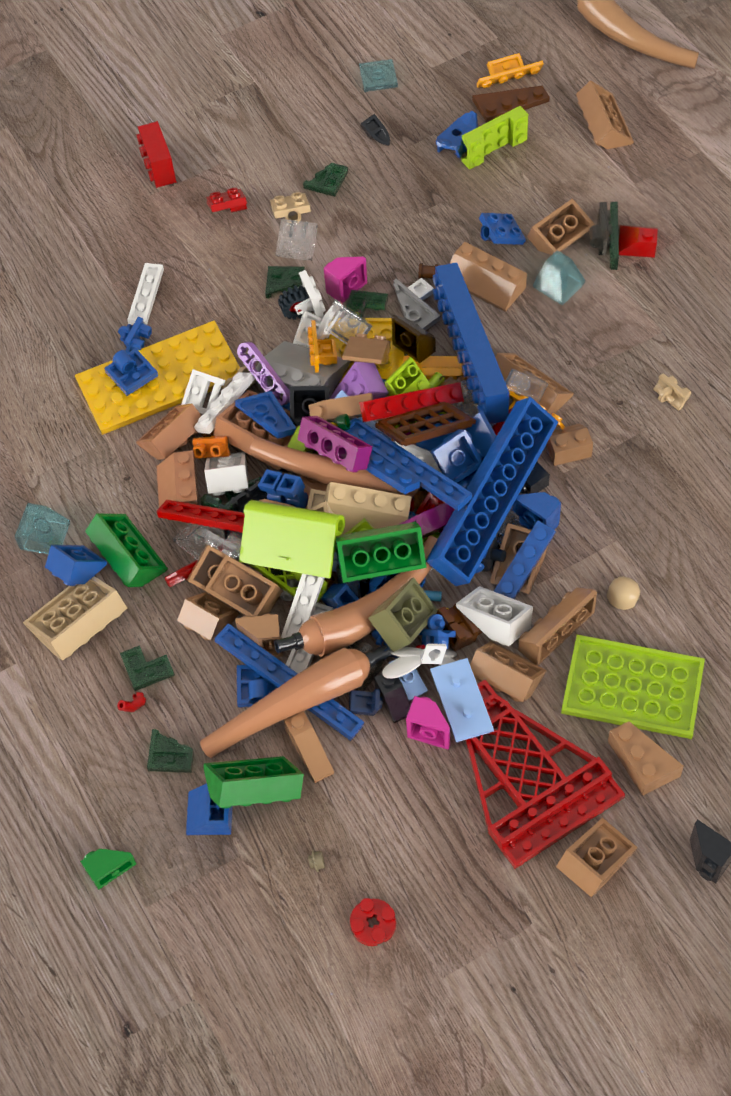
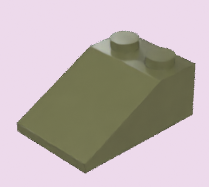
M413 577L377 607L368 619L392 652H395L414 641L427 625L429 617L437 613V608Z

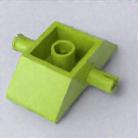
M409 357L385 381V387L388 391L386 397L437 387L445 381V378L442 377V374L436 372L427 380L413 358ZM413 420V421H410V422H408V423L413 424V423H416L417 421Z

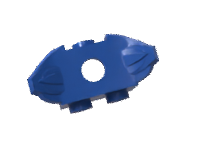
M473 111L465 113L443 131L436 139L437 152L440 153L444 148L456 150L455 155L461 159L462 155L467 152L462 135L478 127L477 114Z

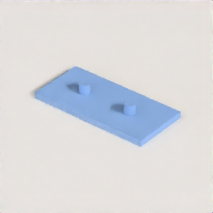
M468 658L431 668L430 671L455 741L460 742L494 732Z

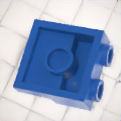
M458 429L443 439V443L430 451L441 473L456 483L477 470L482 463V455L474 447L471 434L462 429Z

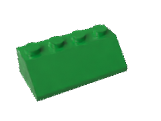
M96 513L85 530L91 542L96 545L101 555L108 561L111 568L127 587H143L168 570V567L126 514Z
M417 522L336 536V555L343 583L427 568L421 527Z
M284 756L204 763L203 768L210 798L221 808H230L236 805L251 806L255 803L270 804L274 801L290 802L293 799L301 798L304 774Z

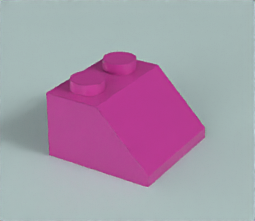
M363 256L338 257L329 262L324 267L326 293L343 304L368 283L366 258Z
M414 696L406 718L407 738L449 750L450 727L438 705L428 697L420 698Z

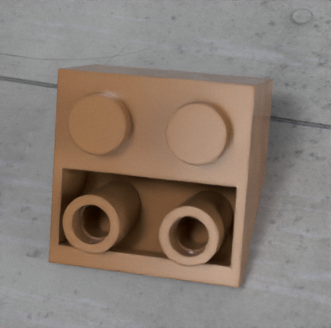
M268 613L262 616L235 618L238 631L274 657H283V652L277 653L274 646V640L282 639L278 614Z

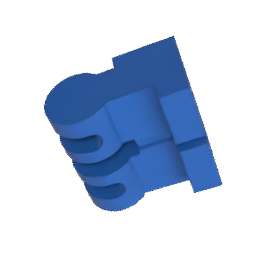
M266 469L258 487L260 490L267 492V499L305 509L308 503V494L304 492L305 485L301 477L286 473L283 475L281 472Z

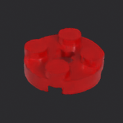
M364 898L355 906L350 915L351 931L354 937L366 946H378V944L384 941H389L396 930V918L393 908L383 900ZM376 917L379 925L369 927L367 920Z

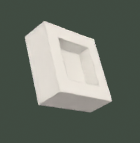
M422 278L408 287L409 290L423 301L433 294L434 289Z

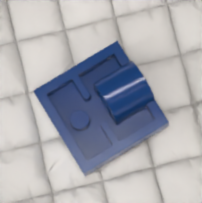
M481 213L479 220L483 225L480 232L483 240L492 241L493 244H524L526 238L512 214Z
M136 348L129 353L125 350L118 351L113 356V363L104 368L105 373L126 396L158 377L157 370Z
M237 665L238 707H251L277 689L275 685L249 666Z

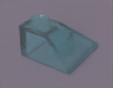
M557 250L545 261L533 287L563 305L585 284L586 280L573 260Z

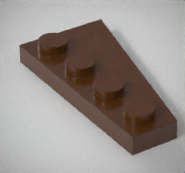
M543 86L472 95V101L487 123L519 106L526 110L550 101V96Z

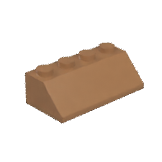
M590 80L576 93L578 105L583 110V117L589 124L588 129L593 133V140L599 147L603 146L606 149H613L633 144V138L613 94Z
M464 242L457 249L451 259L450 264L458 263L470 294L505 312L526 288V272L467 242Z
M497 353L495 358L506 385L512 387L515 390L514 393L519 396L523 394L533 398L538 404L546 408L549 414L556 413L573 396V392L515 353Z
M579 587L575 588L572 592H567L558 605H553L543 619L539 618L529 632L526 631L520 636L518 651L532 663L539 665L594 614L597 592L593 589Z

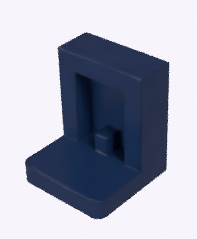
M375 689L373 692L355 690L349 692V711L353 714L374 716L382 708L383 698L380 696V689Z

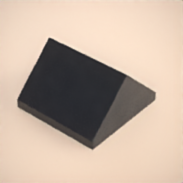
M290 386V419L295 426L301 425L302 417L310 416L308 405L330 399L329 386Z

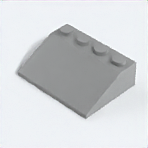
M286 341L264 356L289 390L290 386H329L330 396L350 364V360H342L341 357L337 356V364H319V373H315L314 366L310 365L309 348ZM259 362L256 370L261 371L262 364ZM268 376L267 384L272 386L273 379L271 376ZM256 380L258 387L262 388L261 385H260V384L258 383V381Z

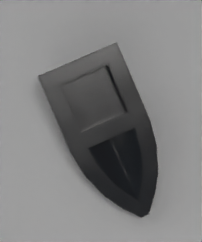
M375 114L361 123V128L370 139L373 138L383 145H390L389 133Z

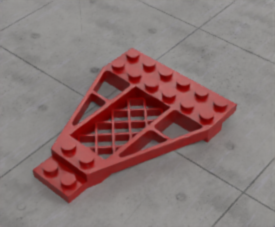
M483 680L477 685L494 729L498 727V730L487 734L497 736L495 744L483 742L484 735L465 741L488 834L513 868L516 869L624 799L625 793L612 778V772L600 757H594L514 709L508 701L495 693L486 680ZM502 724H514L513 733L501 731ZM527 726L558 745L546 751ZM499 736L512 738L511 747L498 745ZM515 739L527 741L526 750L514 748ZM486 749L494 750L493 758L489 755ZM567 749L589 763L566 777L551 757L561 750ZM496 752H509L508 761L495 759ZM475 753L481 757L499 781L486 791L482 787ZM512 753L525 755L524 764L511 762ZM528 756L540 758L539 767L527 765ZM498 765L507 767L506 774L502 772ZM509 768L522 769L521 778L508 776ZM525 770L538 772L537 781L524 779ZM541 773L553 775V784L539 782ZM511 782L520 784L519 792H517ZM522 785L536 787L534 796L522 794ZM538 787L547 789L537 796ZM504 789L518 808L492 824L486 798L498 790Z

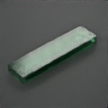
M611 202L609 210L611 270H617L619 261L618 202Z

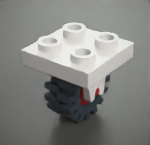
M306 270L299 272L303 285L299 287L295 285L293 289L289 287L288 291L284 290L282 292L283 295L280 294L278 304L284 317L292 318L293 320H296V317L300 319L306 310L308 312L313 311L316 316L323 318V312L326 309L323 302L320 301L322 297L319 290L315 287L316 284L313 277H309Z

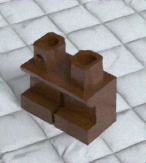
M456 604L449 609L442 607L437 610L436 614L442 615L445 621L443 630L456 631L455 637H449V644L454 651L474 643L477 636L483 633L456 607Z

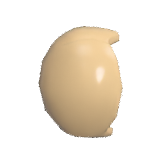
M624 576L615 578L607 592L609 603L615 608L622 610L633 608L640 596L638 583Z

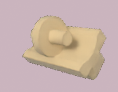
M663 373L659 376V381L653 390L659 394L658 400L661 403L667 401L679 411L689 399L691 391L688 388L679 387L676 378L673 376L667 377Z

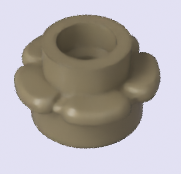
M312 850V855L308 856L310 868H315L319 872L320 869L325 868L323 854L321 850L316 852Z

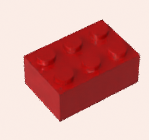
M158 121L138 126L139 134H136L138 144L142 145L139 147L141 157H145L143 159L145 168L150 170L148 171L150 181H154L156 188L176 183L172 158Z

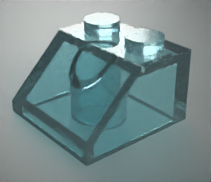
M27 503L14 537L21 550L49 554L51 545L63 544L70 520L47 506Z

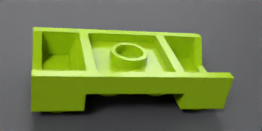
M519 106L462 135V140L467 148V156L462 158L461 161L470 170L483 163L484 156L508 143L514 147L526 141L528 113Z

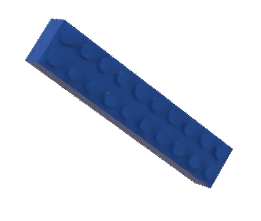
M458 263L435 266L433 283L436 289H433V296L435 300H438L439 312L443 313V323L447 325L449 338L452 337V346L454 351L457 350L459 364L462 363L463 376L468 378V389L473 391V402L478 405V413L483 411L490 424L504 422L509 415V390Z
M531 397L515 403L466 489L472 493L473 498L459 511L454 510L426 559V562L454 586L470 583L558 424V421Z

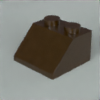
M397 315L391 317L392 345L412 357L418 363H421L436 352V337L431 333H428L409 319Z

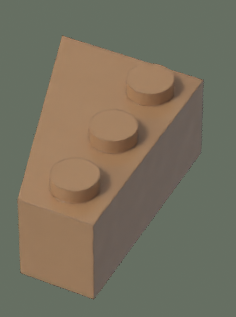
M628 721L610 730L608 743L642 796L681 777L684 766L631 722Z

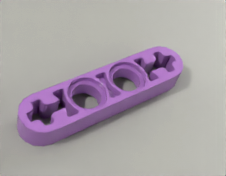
M252 342L241 343L237 348V354L264 391H272L280 405L288 404L290 402V390ZM256 361L262 364L261 371L256 370ZM268 376H271L273 379L272 386L267 384ZM280 393H283V396H282V399H283V400H280V398H279V397L281 396Z

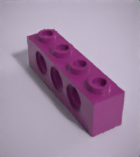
M318 416L302 417L297 440L304 443L305 447L318 451V454L321 456L329 457L333 463L346 467L347 471L358 472V470L367 469L373 446Z

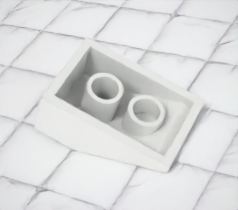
M246 452L232 453L228 457L206 458L204 471L208 494L213 493V495L217 496L225 494V491L232 490L234 493H239L248 488Z
M481 586L456 603V607L483 633L502 645L510 646L524 632L531 629L533 606Z

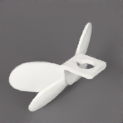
M426 644L425 649L403 647L395 652H392L390 649V653L399 656V658L388 664L383 669L382 674L386 678H398L410 673L421 664L444 665L455 662L452 658L457 656V653L447 649L446 644Z

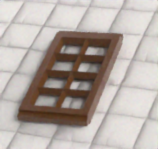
M442 402L379 420L378 423H375V428L400 445L408 446L455 432L458 429L472 427L473 424H476V420L450 403ZM445 412L446 414L438 415L437 413ZM427 416L432 417V418L427 419V420L423 419L424 417H427ZM456 419L457 421L451 423L448 420ZM413 420L417 421L416 423H413V424L408 423V422L413 421ZM441 423L442 426L436 427L434 424ZM399 424L403 426V427H399V428H394V427H393V426H396V425H399ZM424 427H426V428L428 429V430H425V431H420V430H419V429L424 428ZM412 432L414 434L406 436L404 433Z

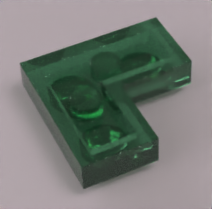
M351 290L344 310V317L363 319L366 308L385 310L388 294Z
M140 645L120 653L135 691L175 676L167 655L146 662Z

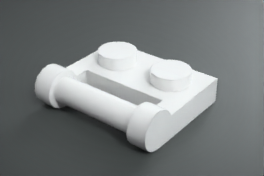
M192 370L181 405L193 404L199 413L205 414L210 408V404L218 398L221 387L224 386L226 380ZM210 382H213L214 386L207 408H203Z

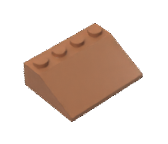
M248 390L238 399L253 396L257 393ZM235 402L216 417L214 436H227L229 444L251 455V444L257 437L287 447L293 436L290 435L277 439L235 406ZM283 408L290 418V411ZM255 457L256 459L268 464L269 466L279 471L282 469L279 466H276L265 460Z

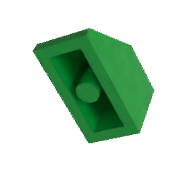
M101 848L89 852L80 861L98 890L136 865V861L130 852Z

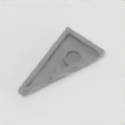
M393 280V287L404 318L418 324L425 331L440 321V315L399 280Z

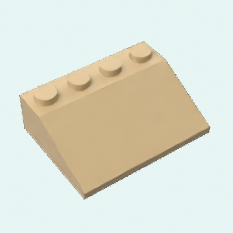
M330 482L327 485L325 501L334 514L344 516L345 527L342 534H345L364 518L374 529L398 525L408 520L411 496Z
M94 576L85 584L68 586L23 623L55 656L63 661L65 658L70 657L81 645L86 644L96 633L102 631L112 620L118 618L127 607L117 590Z

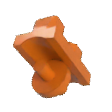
M227 436L202 437L192 440L195 458L228 457L231 455Z

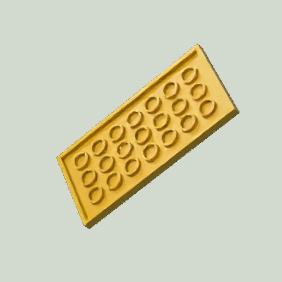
M214 320L138 350L157 370L158 377L128 396L105 373L104 368L113 363L112 360L75 375V378L101 434L104 435L181 404L192 370L227 380L237 374L240 366ZM210 382L207 393L212 391L214 386L213 382Z

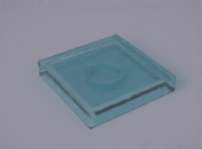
M392 59L359 64L364 92L398 87Z

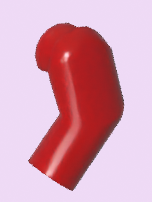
M136 692V694H133V701L131 702L120 700L117 704L118 710L135 712L146 703L144 693Z

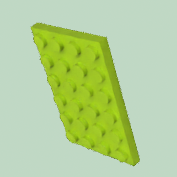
M577 635L561 714L616 725H622L629 721L638 729L692 739L705 659Z

